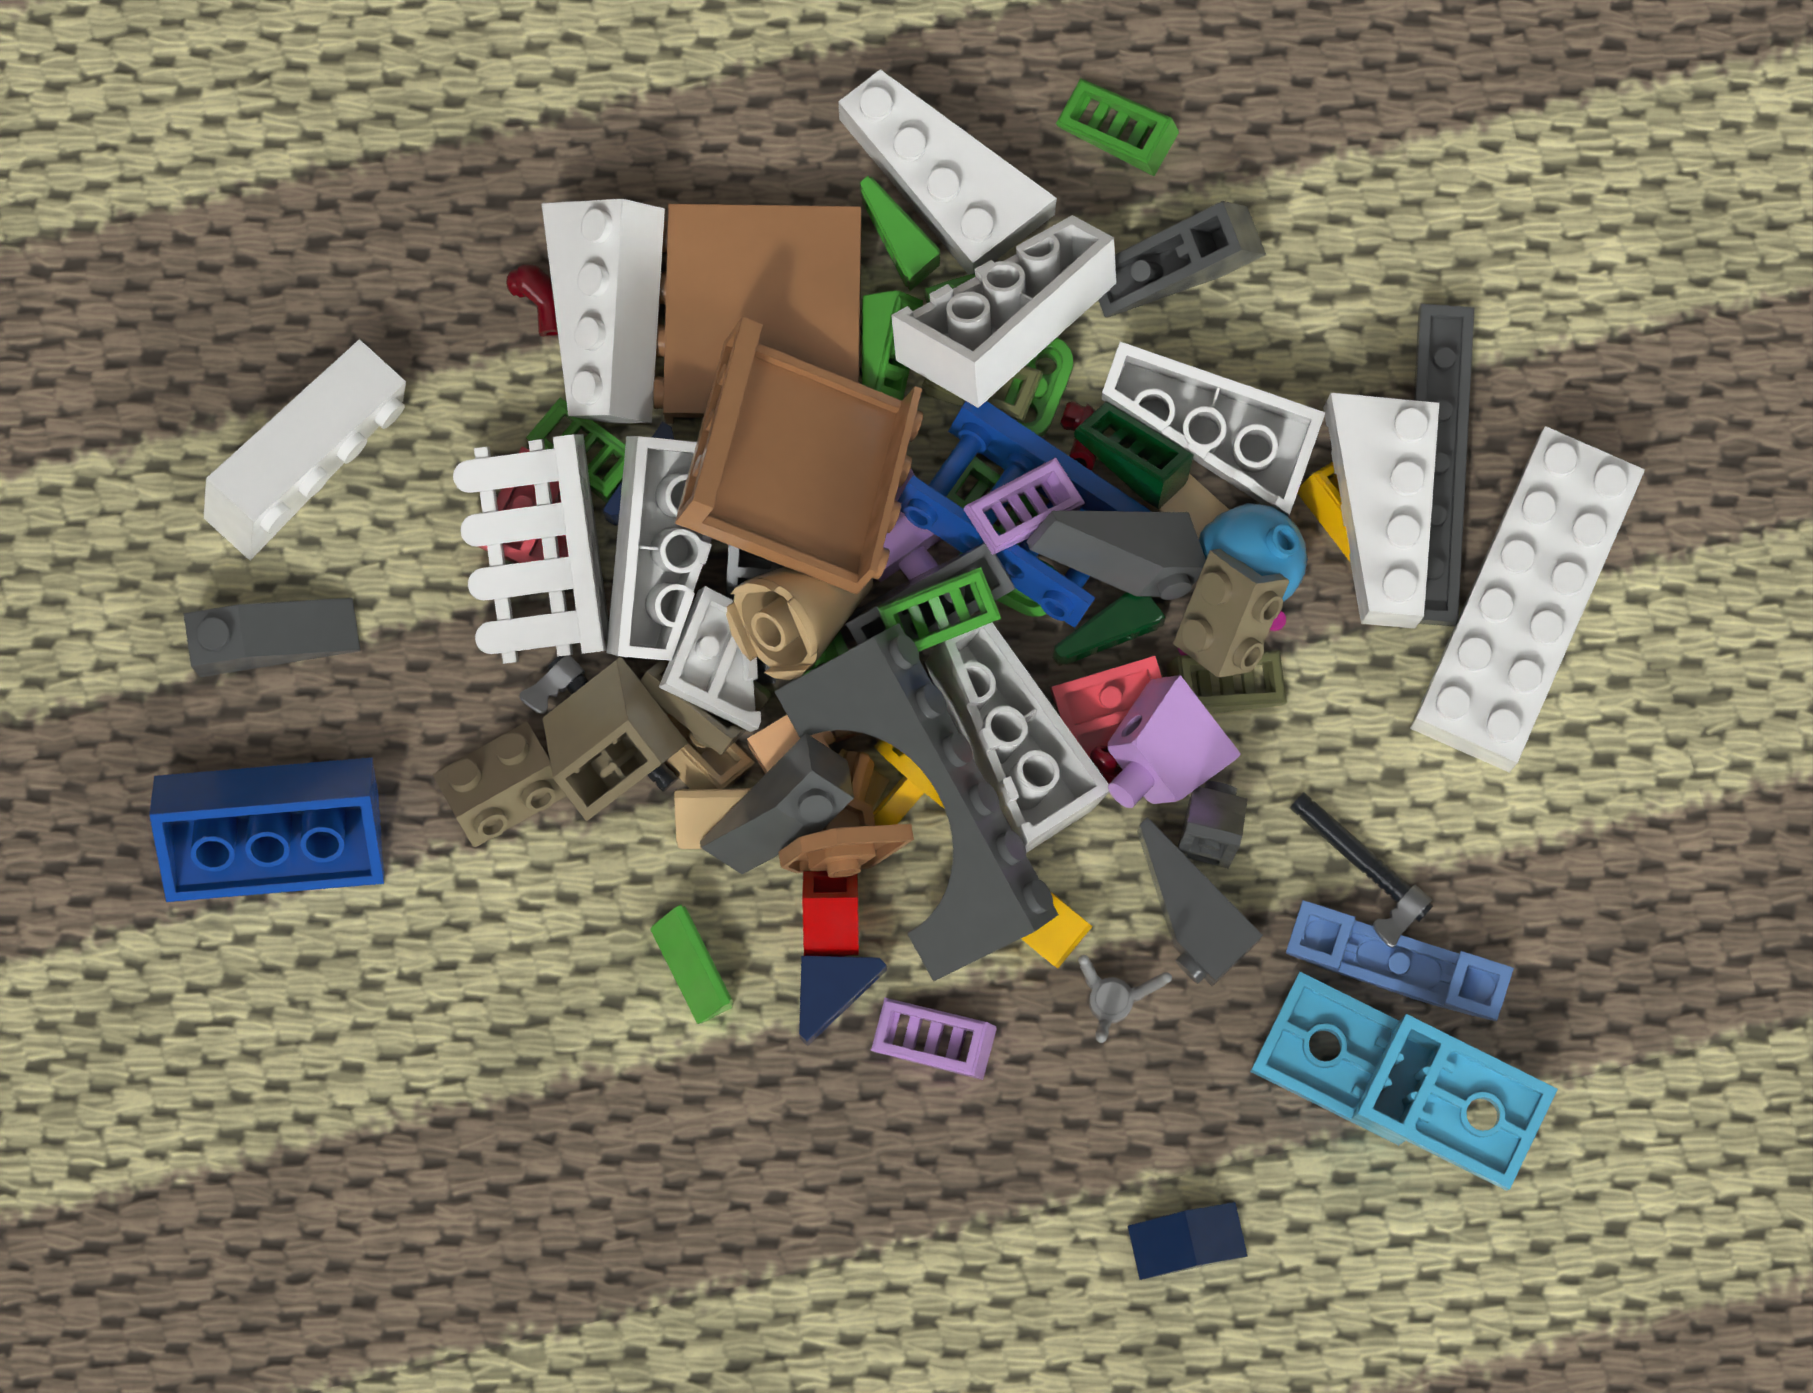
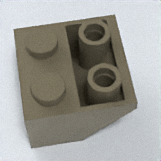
M622 657L615 660L543 717L553 779L586 821L688 744Z

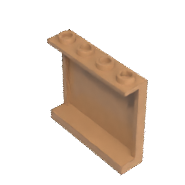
M668 204V221H664L662 253H667V272L661 273L659 305H666L665 325L658 324L656 357H664V377L654 378L653 389L654 409H663L666 424H674V418H704L724 341L742 317L763 324L758 343L859 383L861 206Z
M742 317L723 344L675 524L857 595L871 578L878 580L881 577L889 559L890 550L883 546L886 534L890 533L894 528L901 510V503L895 501L898 487L900 488L906 481L912 465V457L906 455L909 442L915 439L923 420V412L917 410L922 388L914 386L903 400H899L758 343L763 324Z

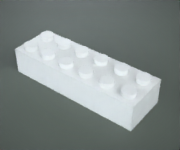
M1544 427L1536 440L1410 729L1510 773L1518 763L1645 469L1549 427Z

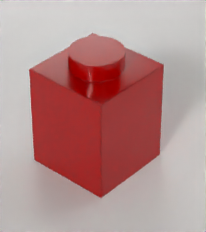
M803 871L804 956L844 957L845 955H859L858 874L831 878L828 877L827 871Z

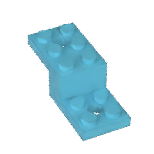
M1302 972L1298 973L1250 1071L1398 1146L1408 1141L1506 1191L1510 1190L1558 1090L1408 1014L1397 1020ZM1328 1031L1337 1037L1340 1051L1335 1059L1324 1062L1312 1055L1309 1048V1040L1314 1033ZM1484 1099L1495 1107L1497 1121L1490 1130L1482 1131L1470 1125L1466 1112L1468 1105L1473 1100Z

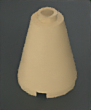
M787 567L745 580L735 587L731 593L735 594L733 602L727 606L726 616L731 635L741 652L750 661L758 657L770 667L764 673L773 678L788 681L801 677L814 666L870 592L873 578L857 595Z

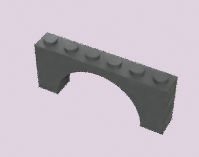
M899 623L775 691L800 738L805 733L813 735L833 730H849L877 737L908 756L923 771L937 791L945 808L952 833L953 863L946 891L933 913L923 923L907 933L933 982L1037 931L1059 915L1053 905V898L1049 888L1043 881L1039 880L1026 856V848L1021 837L1011 829L999 807V798L996 791L985 781L976 765L968 740L958 732L947 712L943 694L930 681L919 660V653L915 643L905 635Z

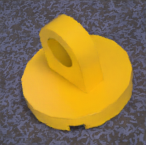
M880 739L874 747L904 776L873 811L875 826L897 825L924 793L944 808L937 791L923 771L899 749Z

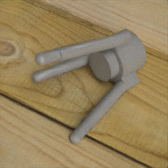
M1081 955L1078 962L1086 978V984L1092 989L1089 997V1008L1092 1014L1099 1020L1096 1040L1100 1043L1105 1042L1111 1023H1118L1124 1020L1130 1013L1134 1002L1142 1000L1145 996L1172 980L1171 974L1168 972L1162 973L1138 987L1130 988L1125 981L1116 977L1102 980L1097 975L1089 957Z

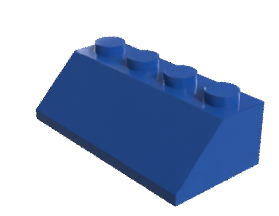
M373 757L154 776L149 816L166 902L384 884L379 795Z

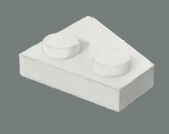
M705 586L699 589L696 594L674 656L667 665L659 688L752 732L757 730L761 723V713L755 710L753 680L758 679L757 657L750 661L741 652L731 635L726 613L727 606L733 600Z

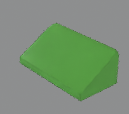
M679 905L673 908L656 922L650 930L697 1024H700L731 1009L733 1001L686 907Z

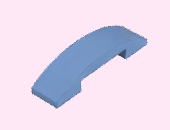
M1304 900L1302 901L1286 950V954L1326 970L1418 1001L1493 1021L1498 1020L1514 970L1513 967L1461 951L1459 954L1403 935L1400 936L1395 947H1389L1378 936L1373 926L1356 921L1354 916Z

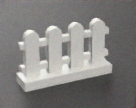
M583 434L553 437L554 449L545 450L544 439L528 441L530 452L491 457L490 447L474 448L475 459L459 463L454 470L453 480L455 485L463 492H480L482 513L470 515L462 522L461 536L471 546H487L490 567L477 569L470 575L468 589L476 599H494L497 621L486 622L477 629L475 641L478 648L484 653H502L503 664L519 662L517 651L556 646L557 657L573 655L572 644L581 643L582 654L607 650L609 621ZM559 481L561 503L553 504L550 482ZM534 485L537 506L498 511L497 489ZM566 535L569 557L560 558L557 536ZM542 539L544 560L506 565L503 543ZM573 589L576 610L567 611L564 590ZM549 592L551 614L513 618L510 597Z

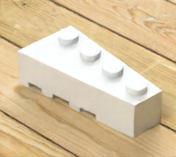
M881 69L838 101L839 120L968 275L974 274L977 267L990 260L995 262L1055 215L1057 200L1055 196Z
M626 199L542 203L568 416L606 423H652L665 208Z
M1071 215L1017 245L1014 256L1004 261L994 262L990 260L975 269V277L952 289L947 284L930 293V302L912 311L907 306L892 314L896 361L979 408L1116 284L1114 237Z
M359 339L206 478L204 519L251 561L300 508L320 491L328 479L344 463L347 464L358 456L365 447L367 439L379 426L385 429L395 422L405 408L402 402L406 381Z
M1123 342L1119 343L1102 391V401L1110 403L1194 454V461L1262 505L1272 506L1288 516L1290 515L1326 412Z
M1330 393L1323 409L1326 412V426L1329 428L1332 445L1331 455L1334 472L1337 474L1342 502L1341 512L1349 542V557L1361 624L1415 629L1424 617L1439 403Z
M626 436L606 651L608 654L672 661L695 595L694 589L703 564H706L712 546L710 544L711 537L675 524L697 442Z
M991 622L939 643L925 661L932 681L943 694L947 712L958 732L968 740L976 765L985 781L996 791L999 798V807L1011 829L1021 837L1026 853L1090 813L1109 793V784L995 625Z

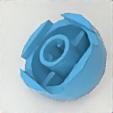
M1251 503L1237 506L1216 516L1213 522L1207 524L1200 533L1199 542L1205 559H1207L1210 550L1222 549L1228 555L1245 563L1261 576L1280 573L1289 579L1282 598L1283 602L1292 596L1302 583L1308 561L1305 540L1298 526L1289 516L1272 506Z

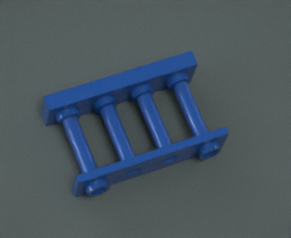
M967 401L963 404L948 430L960 441L928 485L913 475L897 501L901 503L900 511L905 514L906 518L913 525L921 529H928L960 552L964 553L984 542L964 509L947 498V495L975 455L981 453L1004 469L1003 474L990 492L1057 458L1085 502L1080 511L1152 512L988 401L979 408ZM1042 487L1036 489L1037 492L1048 498ZM1050 500L1046 505L1048 509L1054 507ZM1009 502L1002 504L1005 508ZM990 509L984 512V514L993 526L998 518L993 510ZM1028 539L1022 541L1019 546L1015 544L996 553L1016 589L1041 605L1044 612L1056 620L1065 621L1075 628L1096 598L1082 589L1089 579V575L1070 567L1063 576L1037 558L1039 554L1029 549Z

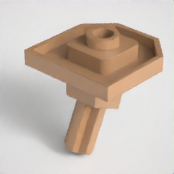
M848 751L844 754L843 758L848 760L854 799L821 832L798 837L778 852L781 868L793 873L827 871L828 877L831 878L852 876L861 872V869L874 867L914 840L911 824L875 826L872 805L865 802L875 765L868 754Z

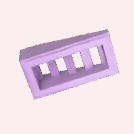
M1054 458L967 504L964 507V511L993 555L1028 539L1052 511H1080L1085 502L1057 458ZM1042 487L1054 507L1050 509L1046 507L1036 491L1037 488ZM1026 495L1037 512V516L1032 518L1019 496ZM1009 502L1022 524L1016 527L1002 504ZM992 509L1006 533L998 536L984 512Z
M884 998L871 1051L983 1080L997 1028L988 1022ZM904 1014L910 1016L903 1046L892 1045L900 1015ZM924 1019L931 1021L924 1051L921 1052L914 1049L922 1020ZM944 1025L951 1026L953 1030L946 1057L937 1056ZM966 1031L973 1032L966 1062L958 1061Z

